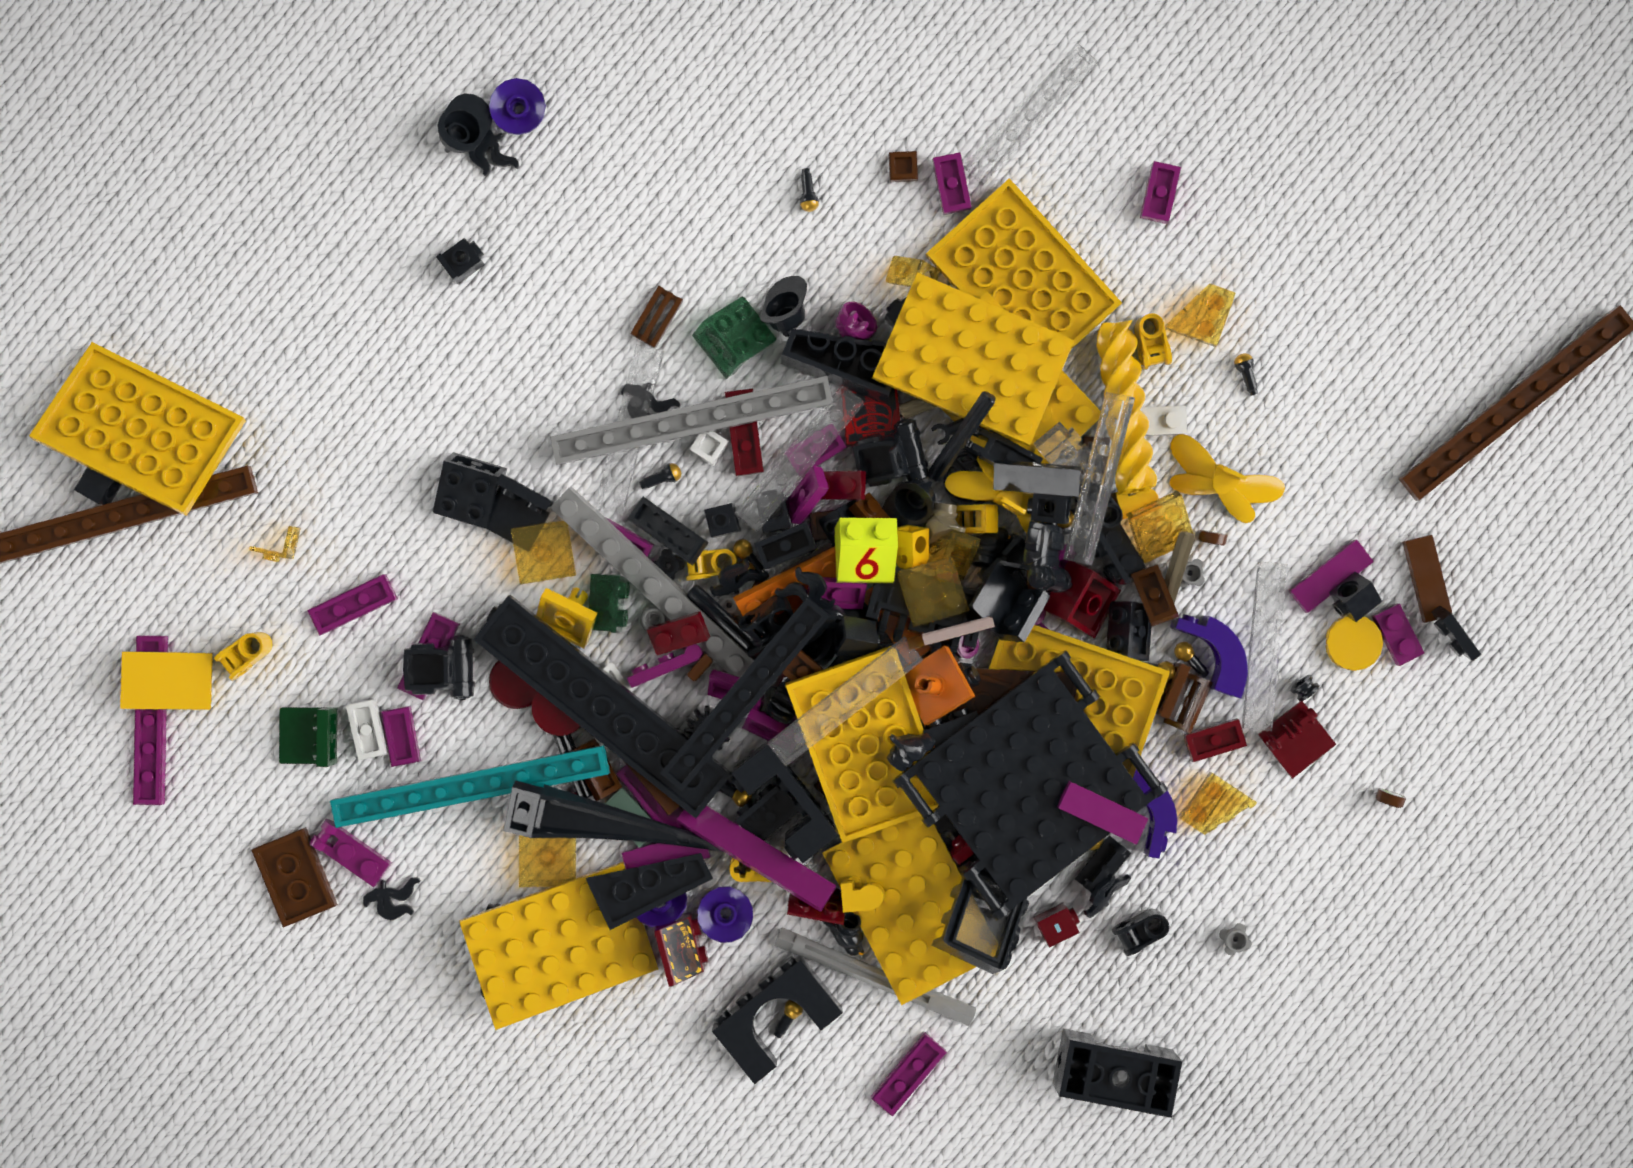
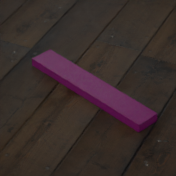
M136 636V652H168V636ZM135 709L133 805L165 804L167 709Z
M708 806L703 809L696 819L685 810L677 819V823L820 912L836 889L835 884L796 860L794 861L791 857Z

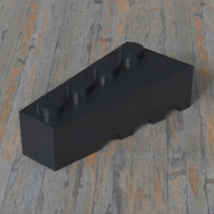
M791 330L780 364L816 378L827 376L831 384L884 404L892 388L872 379L887 344L884 341H868L855 339L850 336L838 337L830 336L827 333Z

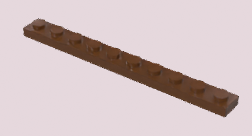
M1621 305L1614 307L1398 480L1415 501L1421 500L1633 331V320Z
M247 465L212 475L189 512L258 494L251 466ZM141 494L0 533V564L181 515V513Z

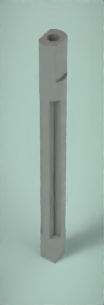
M781 928L774 946L896 995L882 969L812 941L788 929ZM931 990L911 1000V1002L967 1026L970 1025L976 1013V1007L935 990Z

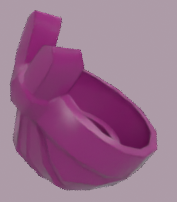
M855 301L846 302L840 308L835 320V326L841 337L850 336L855 339L866 340L871 338L878 328L877 321L872 312L864 305Z

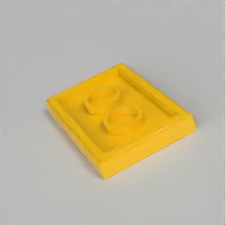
M123 651L120 709L211 710L213 653Z

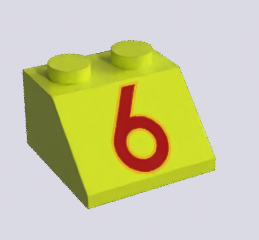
M839 518L835 526L836 583L894 582L898 551L897 518Z

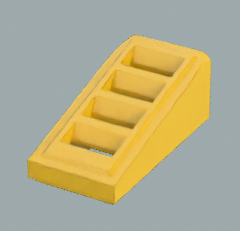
M956 505V513H958L956 521L962 526V512H964V528L966 529L965 533L955 532L954 534L998 533L997 505ZM973 511H975V527L973 524Z

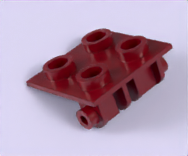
M1303 701L1298 702L1258 733V736L1292 779L1337 745L1316 719L1318 717L1317 713L1312 708H1308Z
M835 889L821 912L790 893L787 915L844 925L845 913H843L840 889Z

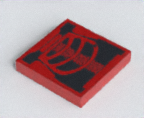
M891 388L885 404L853 391L841 389L846 446H853L864 436L878 433L881 436H886L895 432L894 425L900 421L897 389Z

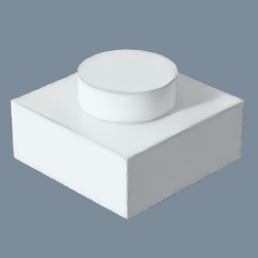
M714 431L698 435L690 447V451L714 466L728 446L729 441Z

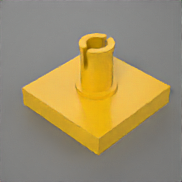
M575 587L571 590L569 597L566 598L546 588L541 595L536 615L566 640L585 649L597 617V612L583 606L588 599V594L582 590L578 597L577 594L580 588Z

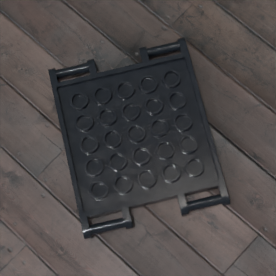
M1066 650L1059 653L892 780L897 788L901 787L923 817L922 822L927 828L936 823L943 815H946L978 860L966 868L961 875L966 881L972 883L991 909L990 914L995 921L1006 916L1011 909L1110 834V832L1057 808L1068 781L1136 813L1168 790L1164 782H1159L1138 753L1139 748L1134 742L1128 744L1115 754L1087 717L1083 709L1095 702L1100 695L1095 689L1092 690L1069 660L1071 656ZM1061 666L1083 696L1078 701L1073 698L1054 672L1057 667ZM1126 759L1131 761L1150 787L1145 793L1122 764ZM916 775L938 804V807L933 811L911 783L910 779ZM984 868L1007 898L1002 903L998 901L979 875V872Z

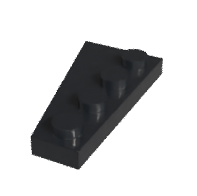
M701 853L586 878L609 930L713 879Z

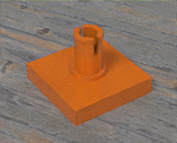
M943 646L904 671L917 712L924 725H930L975 697L948 646Z

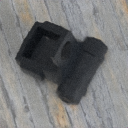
M902 419L894 425V433L886 436H881L880 433L864 436L853 445L857 471L866 472V484L870 487L889 484L893 478L906 476L908 481L915 479L923 480L928 477V462L924 455L920 430L915 419Z
M1030 521L1023 564L999 560L1004 566L1029 570L1028 582L1032 587L1040 591L1066 592L1073 585L1069 572L1059 567L1060 551L1064 550L1065 546L1064 534H1062V528L1059 526Z
M457 635L449 639L448 646L435 647L434 643L412 644L411 648H405L403 661L405 690L412 691L414 695L435 694L436 690L450 691V697L457 700H466L474 696L473 639L468 636Z

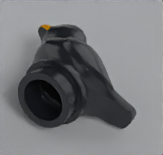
M998 527V533H985L973 537L963 534L958 536V540L966 543L972 549L970 553L971 564L980 568H989L996 560V554L1002 551L1004 543L1011 538L1004 527Z
M928 733L920 735L907 734L899 737L891 734L889 738L895 746L890 749L887 760L897 770L904 772L913 765L914 761L922 759L926 752L935 748V740Z
M845 912L844 925L822 921L830 929L836 942L844 947L849 955L856 956L865 953L862 947L861 919L853 912Z

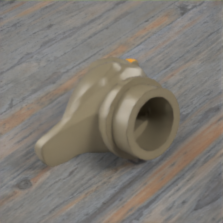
M934 504L932 517L926 522V528H929V545H936L942 538L948 537L955 532L965 533L966 528L960 526L956 521L958 516L956 505Z

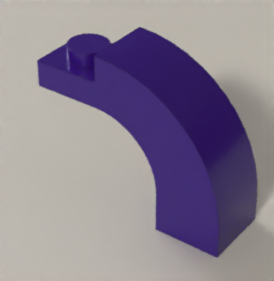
M1183 614L1182 618L1172 619L1170 628L1200 638L1212 650L1215 665L1210 680L1213 682L1210 689L1241 699L1247 682L1248 664L1244 648L1235 633L1224 623L1210 616H1203L1200 625L1198 624V618Z
M1136 769L1133 779L1145 793L1150 787ZM1168 790L1146 805L1149 813V827L1143 853L1148 857L1160 859L1161 852L1164 853L1167 847L1168 838L1164 836L1165 831L1177 832V812Z

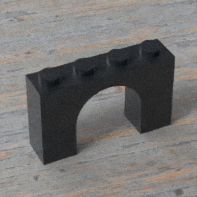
M793 956L787 958L779 966L781 969L774 976L771 974L766 975L757 984L759 986L758 989L751 994L749 991L745 992L736 1000L737 1006L729 1012L727 1009L723 1010L714 1018L713 1034L754 1085L777 1067V1058L760 1039L754 1028V1016L763 1004L778 998L792 1000L804 1009L820 1030H823L843 1013L842 1005L802 956H797L795 959Z

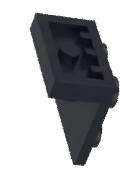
M453 452L443 461L433 513L481 528H487L498 486L496 482L501 474L506 475L507 468Z
M501 474L496 482L500 488L495 495L489 525L486 529L522 549L530 551L552 512L550 507L555 502L516 480Z
M1121 523L1114 528L1103 527L1088 536L1090 543L1087 544L1088 548L1095 558L1100 557L1105 566L1102 568V571L1109 582L1114 581L1116 585L1127 584L1131 582V574L1146 568Z
M994 562L971 600L969 608L980 619L989 616L993 618L995 627L989 629L1000 640L1025 642L1050 595L1046 591L1023 588L1000 562Z

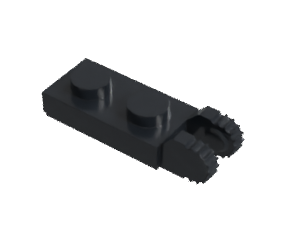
M978 426L973 435L987 441L985 447L983 448L969 440L963 448L969 453L979 456V459L994 466L995 460L1041 463L1043 460L1042 457L994 431L991 433Z

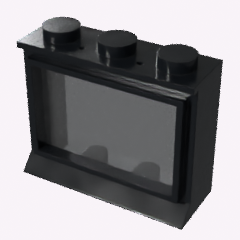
M969 861L958 868L959 873L961 874L973 863ZM981 870L979 875L1000 903L1005 901L1007 898L989 873ZM962 876L960 884L954 886L950 897L954 898L952 908L945 912L941 919V923L945 924L941 937L933 940L931 946L991 974H995L1006 969L1011 961L1012 953H1010L1012 943L1017 940L1021 928L1018 925L1021 916L1028 909L1029 901L1027 898L1011 909L1006 916L995 921L990 914L991 909L972 883L966 881Z

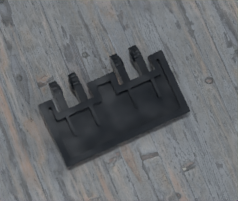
M896 567L893 583H874L865 618L877 621L880 610H882L877 628V633L882 638L886 633L889 615L898 617L896 629L893 633V642L899 643L907 618H910L907 631L920 635L932 632L934 628L936 631L980 619L969 608V604L977 591ZM979 632L964 635L962 647L974 650ZM960 637L951 639L948 646L954 657ZM941 642L931 644L930 653L939 650Z

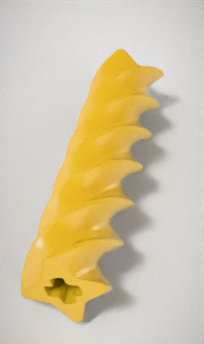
M1132 320L1118 323H1102L1097 331L1096 344L1102 359L1100 374L1105 385L1104 403L1109 413L1108 431L1113 441L1111 455L1113 463L1117 468L1115 484L1119 495L1150 492L1149 489L1155 487L1157 483L1155 472L1148 466L1153 456V448L1144 438L1149 428V420L1140 410L1145 401V393L1136 383L1142 370L1139 361L1132 356L1138 344L1136 335L1129 329Z

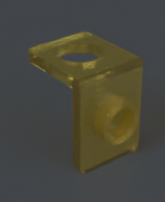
M893 256L886 282L911 287L917 272L924 275L929 271L930 278L937 280L940 271L921 259Z
M295 526L288 527L283 552L257 546H250L249 550L263 553L262 559L279 562L280 557L294 559L301 528Z

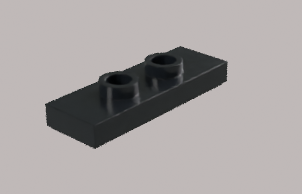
M644 496L627 518L692 566L709 543Z

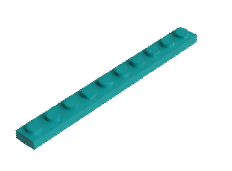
M602 745L330 800L335 828L511 794L515 780L544 787V784L552 786L608 775L610 770L605 746Z

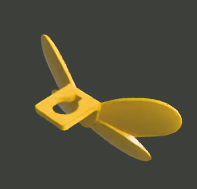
M1178 434L1170 443L1173 456L1186 471V473L1172 476L1170 486L1180 493L1189 495L1218 494L1228 512L1243 523H1250L1255 519V511L1250 503L1273 502L1278 500L1284 493L1285 485L1276 477L1260 474L1244 476L1219 463L1216 464L1209 452L1191 436Z
M978 456V464L983 472L958 471L946 478L945 487L952 495L975 501L993 500V502L1017 515L1020 525L1027 534L1031 521V514L1027 513V504L1029 497H1033V493L993 490L994 466L979 459Z

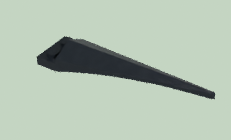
M516 780L512 787L503 830L529 838L627 840L723 852L692 832L544 784V787H539Z

